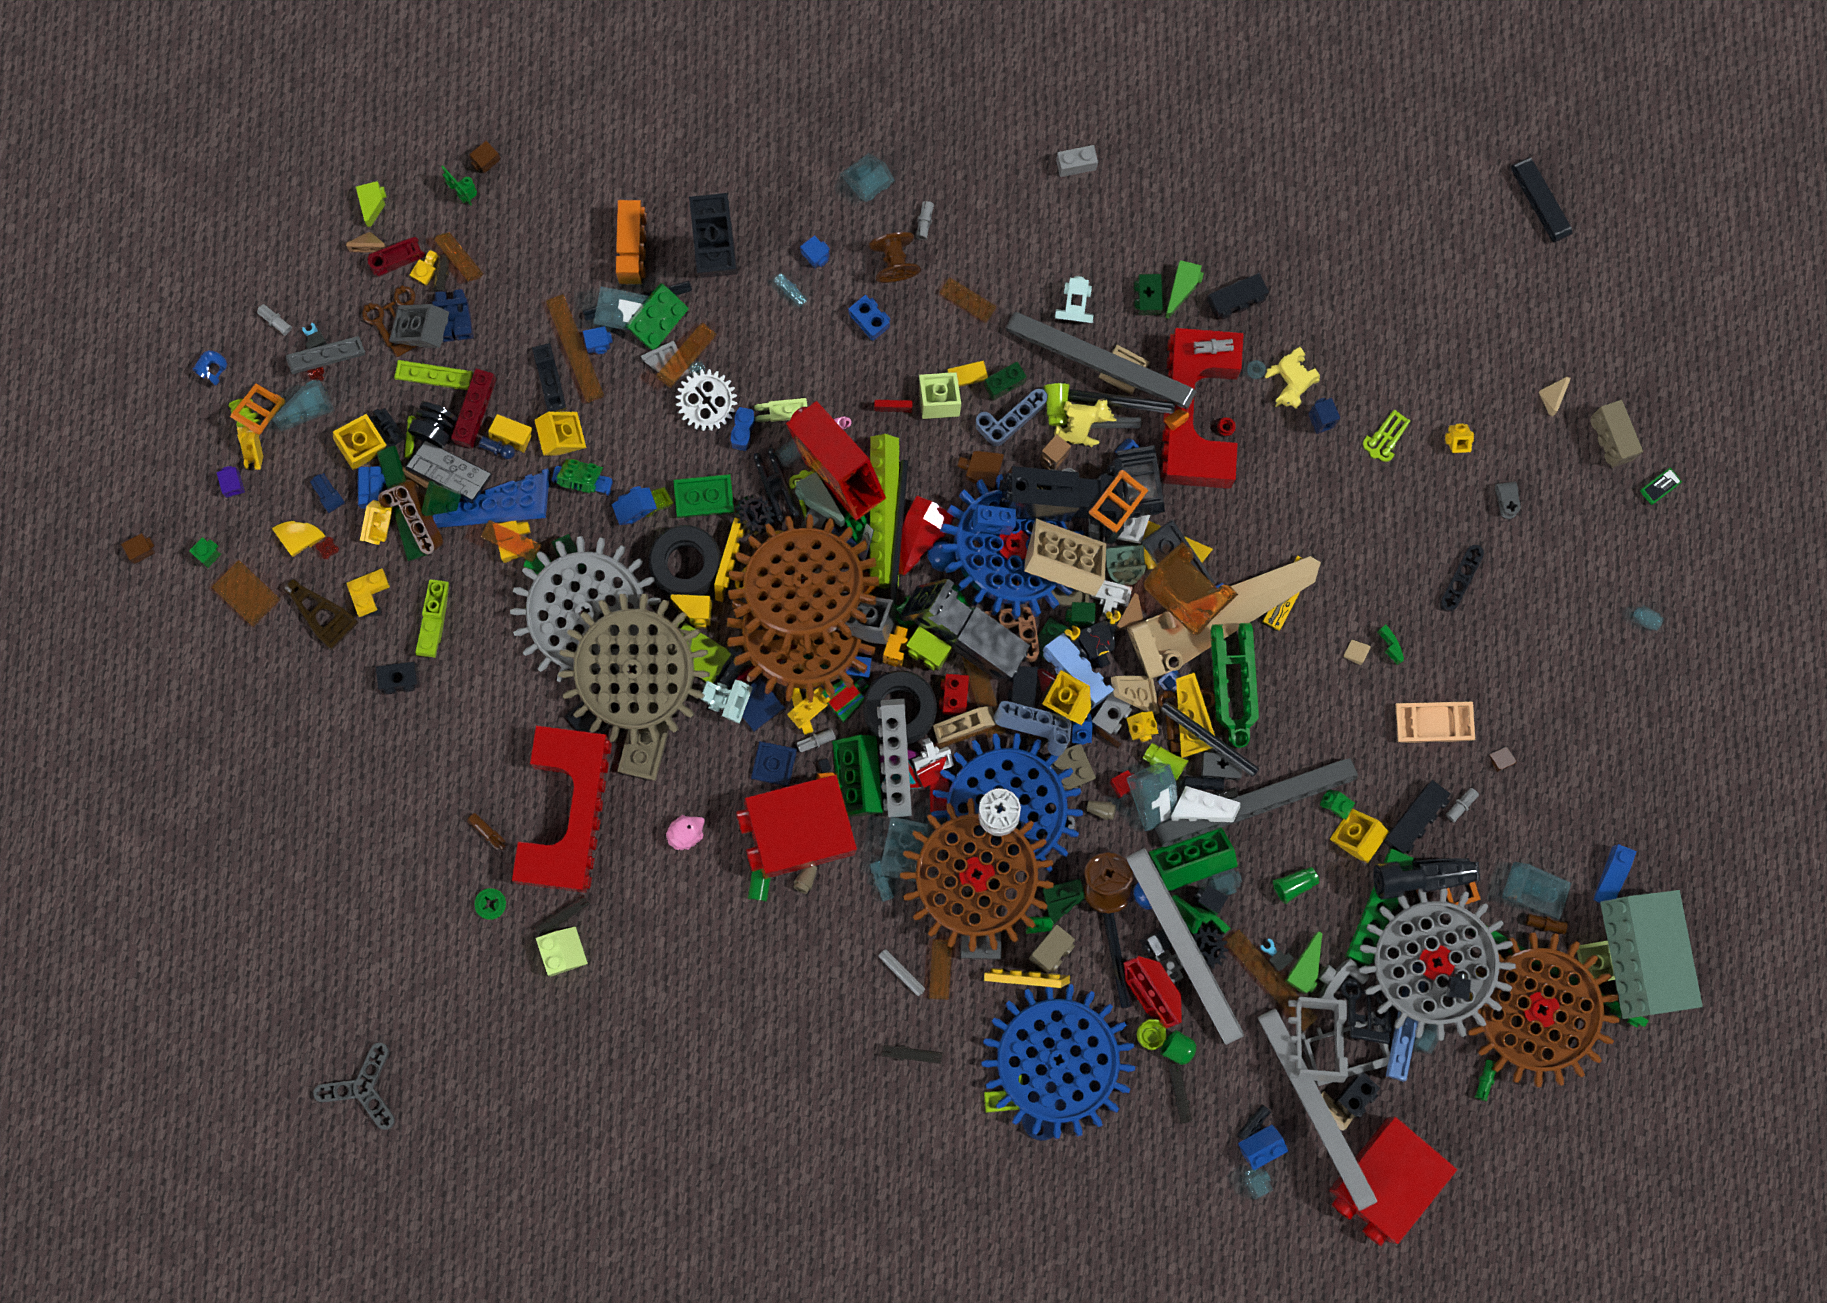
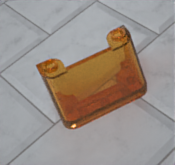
M1182 542L1155 566L1145 579L1144 587L1192 634L1199 635L1238 594L1228 585H1221L1217 588L1190 563L1193 560V552L1191 548Z

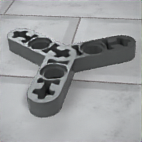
M384 1043L374 1044L356 1080L318 1085L313 1093L314 1098L318 1102L358 1098L380 1129L388 1130L392 1128L395 1124V1117L374 1088L389 1056L388 1046ZM382 1046V1050L385 1053L378 1057L377 1060L381 1061L379 1065L377 1062L370 1061L371 1057L373 1059L376 1058L377 1052H375V1049ZM371 1064L377 1068V1072L373 1076H369L366 1073V1068ZM362 1076L368 1079H373L372 1083H370L369 1081H367L365 1087L368 1089V1091L360 1094V1089H358V1086L363 1085L365 1082V1080L362 1079ZM342 1085L348 1087V1094L344 1097L338 1094V1088ZM331 1086H334L333 1093L335 1098H332L333 1094L325 1095V1099H322V1096H318V1092H321L323 1087L325 1091H332ZM372 1099H377L380 1103L377 1110H371L369 1107V1102ZM383 1108L385 1109V1111L382 1112V1114L385 1117H390V1120L388 1121V1126L386 1124H381L383 1119L380 1115H378L377 1117L375 1116V1114L379 1113Z

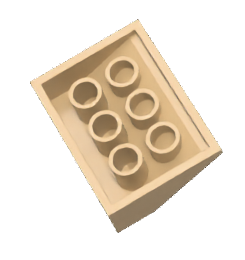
M1036 519L1025 558L1024 571L1096 596L1105 581L1106 543Z

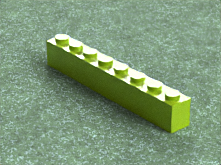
M888 434L870 436V462L886 496L885 500L870 510V527L873 529L870 542V558L875 557L876 566L870 568V577H879V586L875 587L886 589L890 588L899 489V438Z

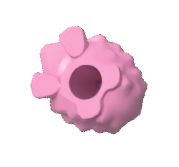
M685 815L678 817L670 824L666 832L668 844L675 850H689L703 838L704 818Z

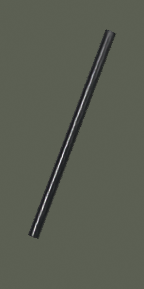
M901 460L889 590V599L894 601L895 606L908 460Z

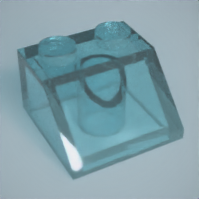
M870 153L840 174L857 197L864 202L872 200L876 194L887 189L895 181L886 163Z

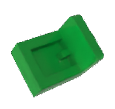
M1330 789L1324 794L1320 806L1331 810L1341 819L1346 820L1355 803L1341 792Z

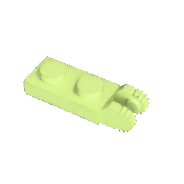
M806 398L770 401L769 403L754 405L755 411L770 409L769 415L756 416L755 421L774 422L791 420L796 410L801 407H807Z

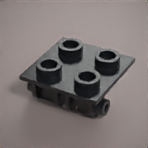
M386 408L381 411L376 409L372 412L373 416L369 419L385 442L386 447L384 449L395 446L406 439Z

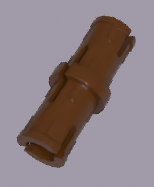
M1531 913L1527 915L1525 923L1527 926L1542 929L1544 932L1551 931L1562 935L1566 933V922L1556 921L1548 916L1540 917Z

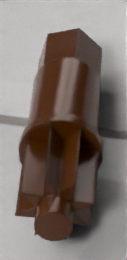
M473 813L467 821L496 850H504L506 848L505 840L476 813Z

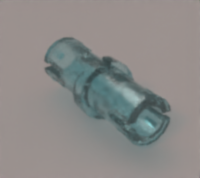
M782 273L773 280L785 292L784 295L786 297L789 296L799 307L807 302L808 298L797 289V285L795 283L792 284Z
M881 861L870 864L869 867L875 879L874 885L878 887L882 902L894 898L888 883L889 878L884 873Z

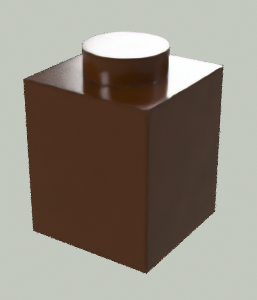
M487 141L469 154L472 160L470 162L476 171L481 170L483 174L501 160L499 153Z
M142 533L121 544L129 560L134 564L155 554L153 547H155L154 542L150 536L146 537Z

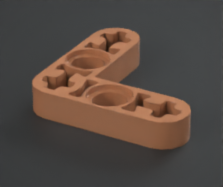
M1020 607L1021 612L1018 622H1015V619L1012 617V608L999 610L995 616L992 615V611H986L985 613L994 620L998 616V622L1005 628L1018 627L1019 637L1026 643L1031 644L1032 651H1034L1033 656H1030L1028 653L1025 660L1033 662L1038 659V636L1035 617L1031 612V608ZM1023 613H1027L1029 616L1028 620H1024ZM1003 615H1010L1012 621L1004 623L1001 618ZM1030 630L1034 635L1032 638L1027 639L1023 636V632Z

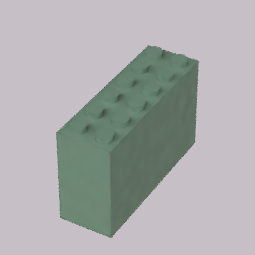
M1680 890L1627 896L1600 902L1622 1018L1627 1019L1703 1007Z

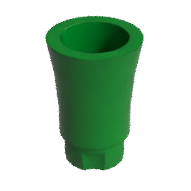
M1313 867L1301 869L1288 876L1273 880L1274 889L1281 902L1285 905L1295 897L1319 884V877Z

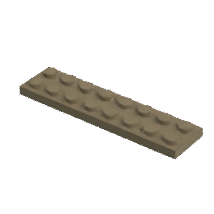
M656 625L653 636H655L658 633V627ZM680 629L684 635L690 632L687 630ZM692 639L688 641L690 647H691ZM670 644L668 652L671 655H675L677 653V646ZM657 645L650 646V654H657ZM652 663L649 666V672L656 674L658 666ZM671 663L668 666V671L674 675L678 668L674 663ZM651 683L649 691L653 694L657 693L658 685ZM670 683L668 690L670 693L675 694L678 687L675 683ZM636 702L633 713L639 711V705ZM655 702L650 703L649 710L652 713H656L658 705ZM665 721L656 725L659 741L655 742L650 737L649 729L643 728L638 729V743L631 745L630 729H628L618 773L656 781L669 732V727Z

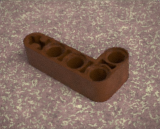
M406 480L389 487L379 494L378 500L381 506L390 508L399 505L423 553L431 554L442 546L443 539L432 515L425 516L421 512L424 499L415 482Z

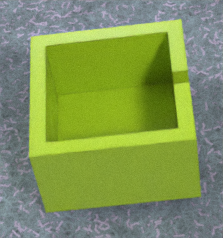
M920 626L906 645L908 655L915 660L919 658L924 660V665L932 671L934 669L940 670L952 652L951 646Z

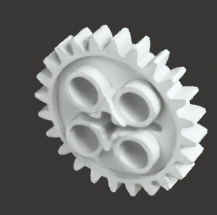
M708 369L707 374L700 370L699 376L696 372H693L694 378L686 376L688 382L681 381L684 388H678L677 390L681 392V395L675 397L681 401L676 404V406L682 407L678 413L685 414L682 420L688 418L687 425H691L694 422V429L701 425L702 431L705 430L706 426L712 431L713 425L719 429V422L726 425L725 418H732L729 412H735L731 406L737 404V402L732 401V398H735L737 395L731 394L735 387H728L731 381L724 382L725 375L719 378L718 371L711 375L710 369ZM706 381L711 382L713 385L710 392L703 390V384ZM696 386L701 390L705 397L710 396L711 399L709 400V402L718 411L717 414H715L712 411V409L707 403L702 404V401L704 399L695 390ZM691 393L698 396V401L695 404H691L688 401V396ZM718 396L723 397L725 400L722 407L715 405V398ZM703 408H707L710 411V416L707 419H703L700 416V411Z

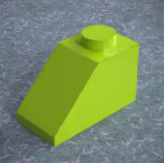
M378 181L356 187L367 227L373 225L385 206L384 198H387L384 187H380Z

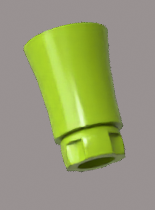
M1056 383L1043 386L1044 391L1047 393V417H1049L1048 422L1051 426L1067 425L1068 415L1066 414L1067 411L1063 408L1066 401H1068L1069 384Z
M1154 743L1149 746L1143 756L1144 760L1167 776L1173 783L1177 781L1188 763V760L1176 756L1163 747L1159 748Z

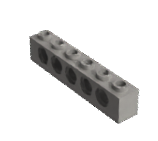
M904 699L881 700V707H877L878 718H882V725H878L879 737H883V744H880V756L884 755L885 762H881V772L886 775V781H882L883 793L887 792V799H883L884 811H888V817L912 816ZM889 718H895L897 722L895 724H889L887 723V720ZM894 736L898 738V741L891 743L888 739ZM892 755H897L899 760L891 761L889 758ZM899 774L901 777L894 780L891 778V775ZM895 792H899L902 794V796L899 798H894L892 794Z

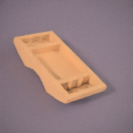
M1473 702L1396 703L1398 742L1423 743L1475 740Z

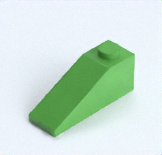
M1180 260L1165 318L1169 319L1195 290L1197 283L1201 284L1204 274L1200 272L1201 265Z
M1319 931L1315 933L1285 979L1286 983L1303 994H1307L1308 991L1311 993L1317 985L1315 980L1318 977L1322 933Z

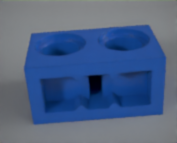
M864 295L848 309V314L866 335L874 341L890 328V318L884 311L880 312L873 298L869 299ZM867 307L869 312L861 313L860 309ZM879 321L882 325L874 327L872 322Z

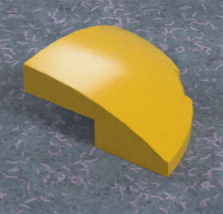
M289 521L272 528L292 557L308 546L312 547L326 537L322 531L309 523Z

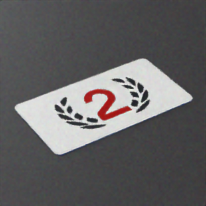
M868 524L865 525L861 542L864 540L867 542V549L858 554L862 560H866L873 534V529Z

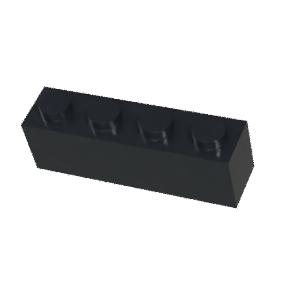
M1433 779L1429 781L1390 830L1383 842L1396 851L1409 854L1415 846L1413 844L1415 839H1420L1427 830L1424 828L1428 823L1432 824L1438 817L1437 811L1440 808L1443 810L1450 801L1448 797L1451 794Z

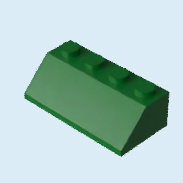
M857 735L833 741L835 775H837L848 817L883 813L876 736Z
M1222 828L1149 852L1151 860L1168 891L1238 867L1235 849Z

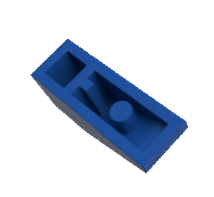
M1619 844L1612 846L1593 899L1594 901L1600 903L1617 898L1631 869L1637 851Z

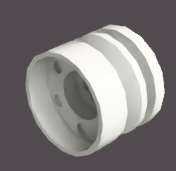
M998 788L990 790L983 796L980 802L978 817L980 825L991 835L1003 836L1011 833L1019 823L1021 810L1019 799L1007 789ZM999 807H1002L1003 811H1001V813L998 814L997 809H999Z

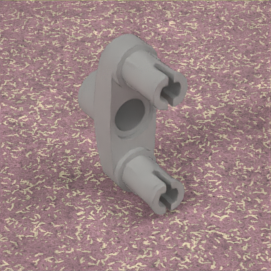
M1351 958L1344 961L1336 970L1327 965L1318 976V979L1325 983L1318 998L1337 1000L1334 997V993L1347 975L1352 976L1361 984L1368 980L1369 975L1359 973V967L1356 966L1357 963Z

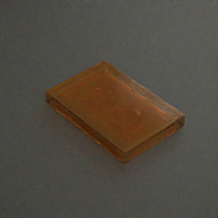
M240 560L212 586L253 627L281 600Z

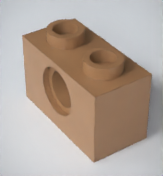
M1056 434L1042 450L1040 457L1041 465L1047 470H1056L1068 457L1071 445Z

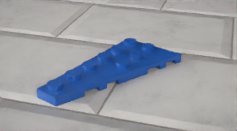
M547 468L542 470L540 474L534 476L532 474L527 475L523 480L517 482L510 481L484 490L485 493L479 495L473 504L465 500L461 501L457 511L433 515V520L437 528L546 518L550 472Z

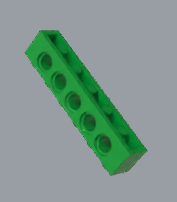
M1390 849L1383 863L1397 861L1400 867L1412 865L1413 858ZM1375 887L1372 889L1345 956L1364 966H1370L1371 963L1374 964L1375 954L1360 951L1362 941L1368 939L1371 947H1376L1380 938L1366 929L1368 924L1374 921L1379 929L1384 930L1389 923V920L1377 911L1378 903L1383 904L1390 912L1396 910L1399 904L1397 898L1380 900L1376 894Z

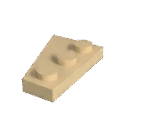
M1147 676L1111 677L1114 697L1146 712L1153 711V715L1159 714L1153 679L1149 680Z

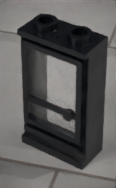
M1155 445L1117 451L1118 459H1122V470L1148 489V492L1128 518H1139L1145 515L1164 513L1165 507ZM1123 480L1124 500L1131 506L1140 492Z

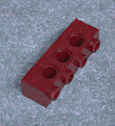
M475 369L451 437L454 444L473 449L497 380L493 373Z

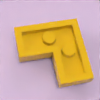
M383 569L347 582L359 617L376 611L377 607L372 594L390 587Z

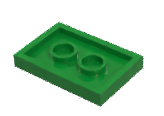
M660 283L625 327L652 351L657 349L689 308L664 284Z
M730 474L674 480L677 518L734 513Z

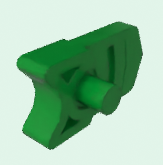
M1029 917L1035 923V927L1033 929L1027 927L1026 934L1051 931L1053 928L1052 919L1050 917Z

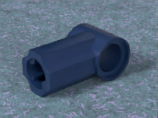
M324 473L318 474L310 481L328 513L345 504Z

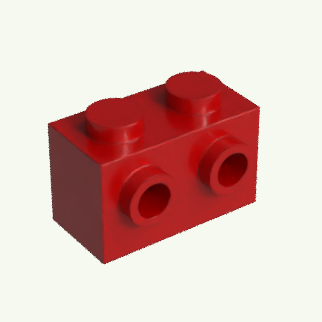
M946 674L945 679H941V690H944V698H940L939 709H943V715L958 716L966 713L968 675Z

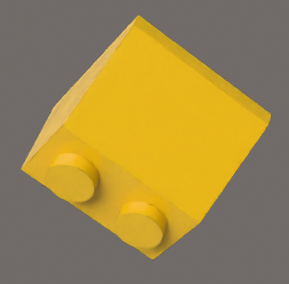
M547 412L535 419L543 455H561L586 448L577 412Z
M367 414L333 431V440L352 470L371 461L378 451L386 447L385 442Z
M671 594L673 606L680 613L685 612L687 614L685 619L691 625H695V628L699 629L711 626L712 602L710 596Z
M1060 670L1042 704L1082 725L1091 709L1090 686Z
M1352 809L1347 819H1343L1330 840L1355 858L1368 863L1389 831L1379 820Z

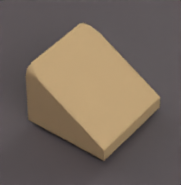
M1351 640L1343 657L1361 665L1371 646Z

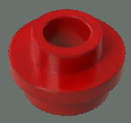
M1222 418L1217 423V431L1222 436H1230L1236 429L1235 422L1231 418ZM1227 424L1229 430H1224L1223 425Z

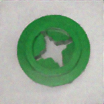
M488 888L477 895L475 910L482 918L493 920L503 914L507 902L499 890ZM486 897L491 901L498 899L494 903L495 911L490 907L484 909L488 904Z

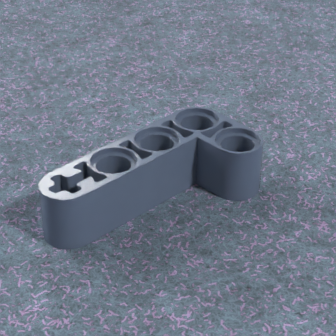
M1035 389L998 422L988 412L979 413L975 422L976 429L991 445H1002L1044 408L1047 401V393L1043 389ZM1035 397H1036V398H1040V397L1042 398L1041 401L1038 400L1037 402L1034 403ZM1026 408L1029 414L1022 415L1020 409ZM981 419H986L989 422V424L987 426H982L979 423V421ZM1011 420L1015 422L1016 425L1014 427H1008L1006 425V422ZM999 433L1002 438L996 440L992 437V434Z
M1003 701L999 704L993 717L995 723L999 726L1048 738L1047 748L1054 756L1062 755L1070 741L1071 721L1059 714Z

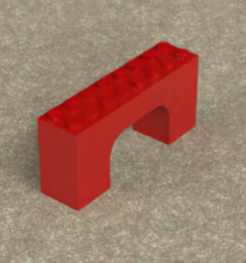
M1175 328L1174 333L1170 334L1167 344V351L1170 352L1166 362V369H1169L1166 377L1185 384L1194 390L1195 383L1203 378L1236 380L1242 369L1243 333ZM1211 339H1232L1233 344L1230 345H1234L1233 351H1221L1216 354L1211 352L1195 354L1194 342L1210 341ZM1194 398L1188 409L1175 405V411L1181 409L1188 412L1189 417L1185 423L1175 430H1171L1166 424L1162 432V441H1165L1161 450V459L1164 462L1160 468V478H1163V484L1231 489L1236 480L1238 443L1208 441L1196 433L1193 426ZM1164 413L1163 423H1166L1164 419L1172 413Z
M536 726L530 761L531 766L538 770L568 774L573 779L574 791L568 830L561 841L553 845L518 842L512 881L516 884L586 893L587 889L591 888L592 877H590L589 872L590 869L593 870L595 862L592 852L596 850L598 842L595 832L600 829L598 812H602L603 809L601 792L605 793L606 781H604V773L607 774L609 770L607 754L610 755L612 750V743H610L605 734Z

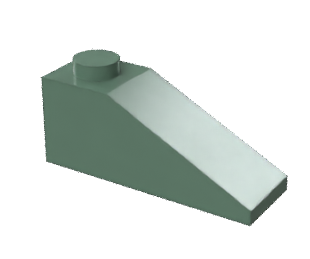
M817 472L796 482L795 493L799 500H803L807 506L827 519L833 518L834 523L838 526H844L845 519Z

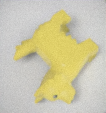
M1301 347L1295 349L1292 354L1284 356L1278 365H1273L1267 369L1266 379L1275 374H1281L1288 384L1276 399V407L1283 404L1285 406L1291 405L1297 409L1302 403L1300 395L1312 384L1320 380V375L1316 369L1307 371L1304 365H1300V362L1305 361L1303 357L1305 353Z
M1099 399L1095 406L1072 404L1066 401L1063 409L1067 411L1066 414L1069 416L1067 420L1069 422L1067 424L1068 427L1062 429L1061 426L1057 425L1054 435L1057 434L1063 440L1072 444L1083 443L1085 446L1093 447V445L1099 444V441L1087 436L1092 423L1114 422L1117 419L1113 417L1114 414L1111 413V409L1107 406L1106 399Z

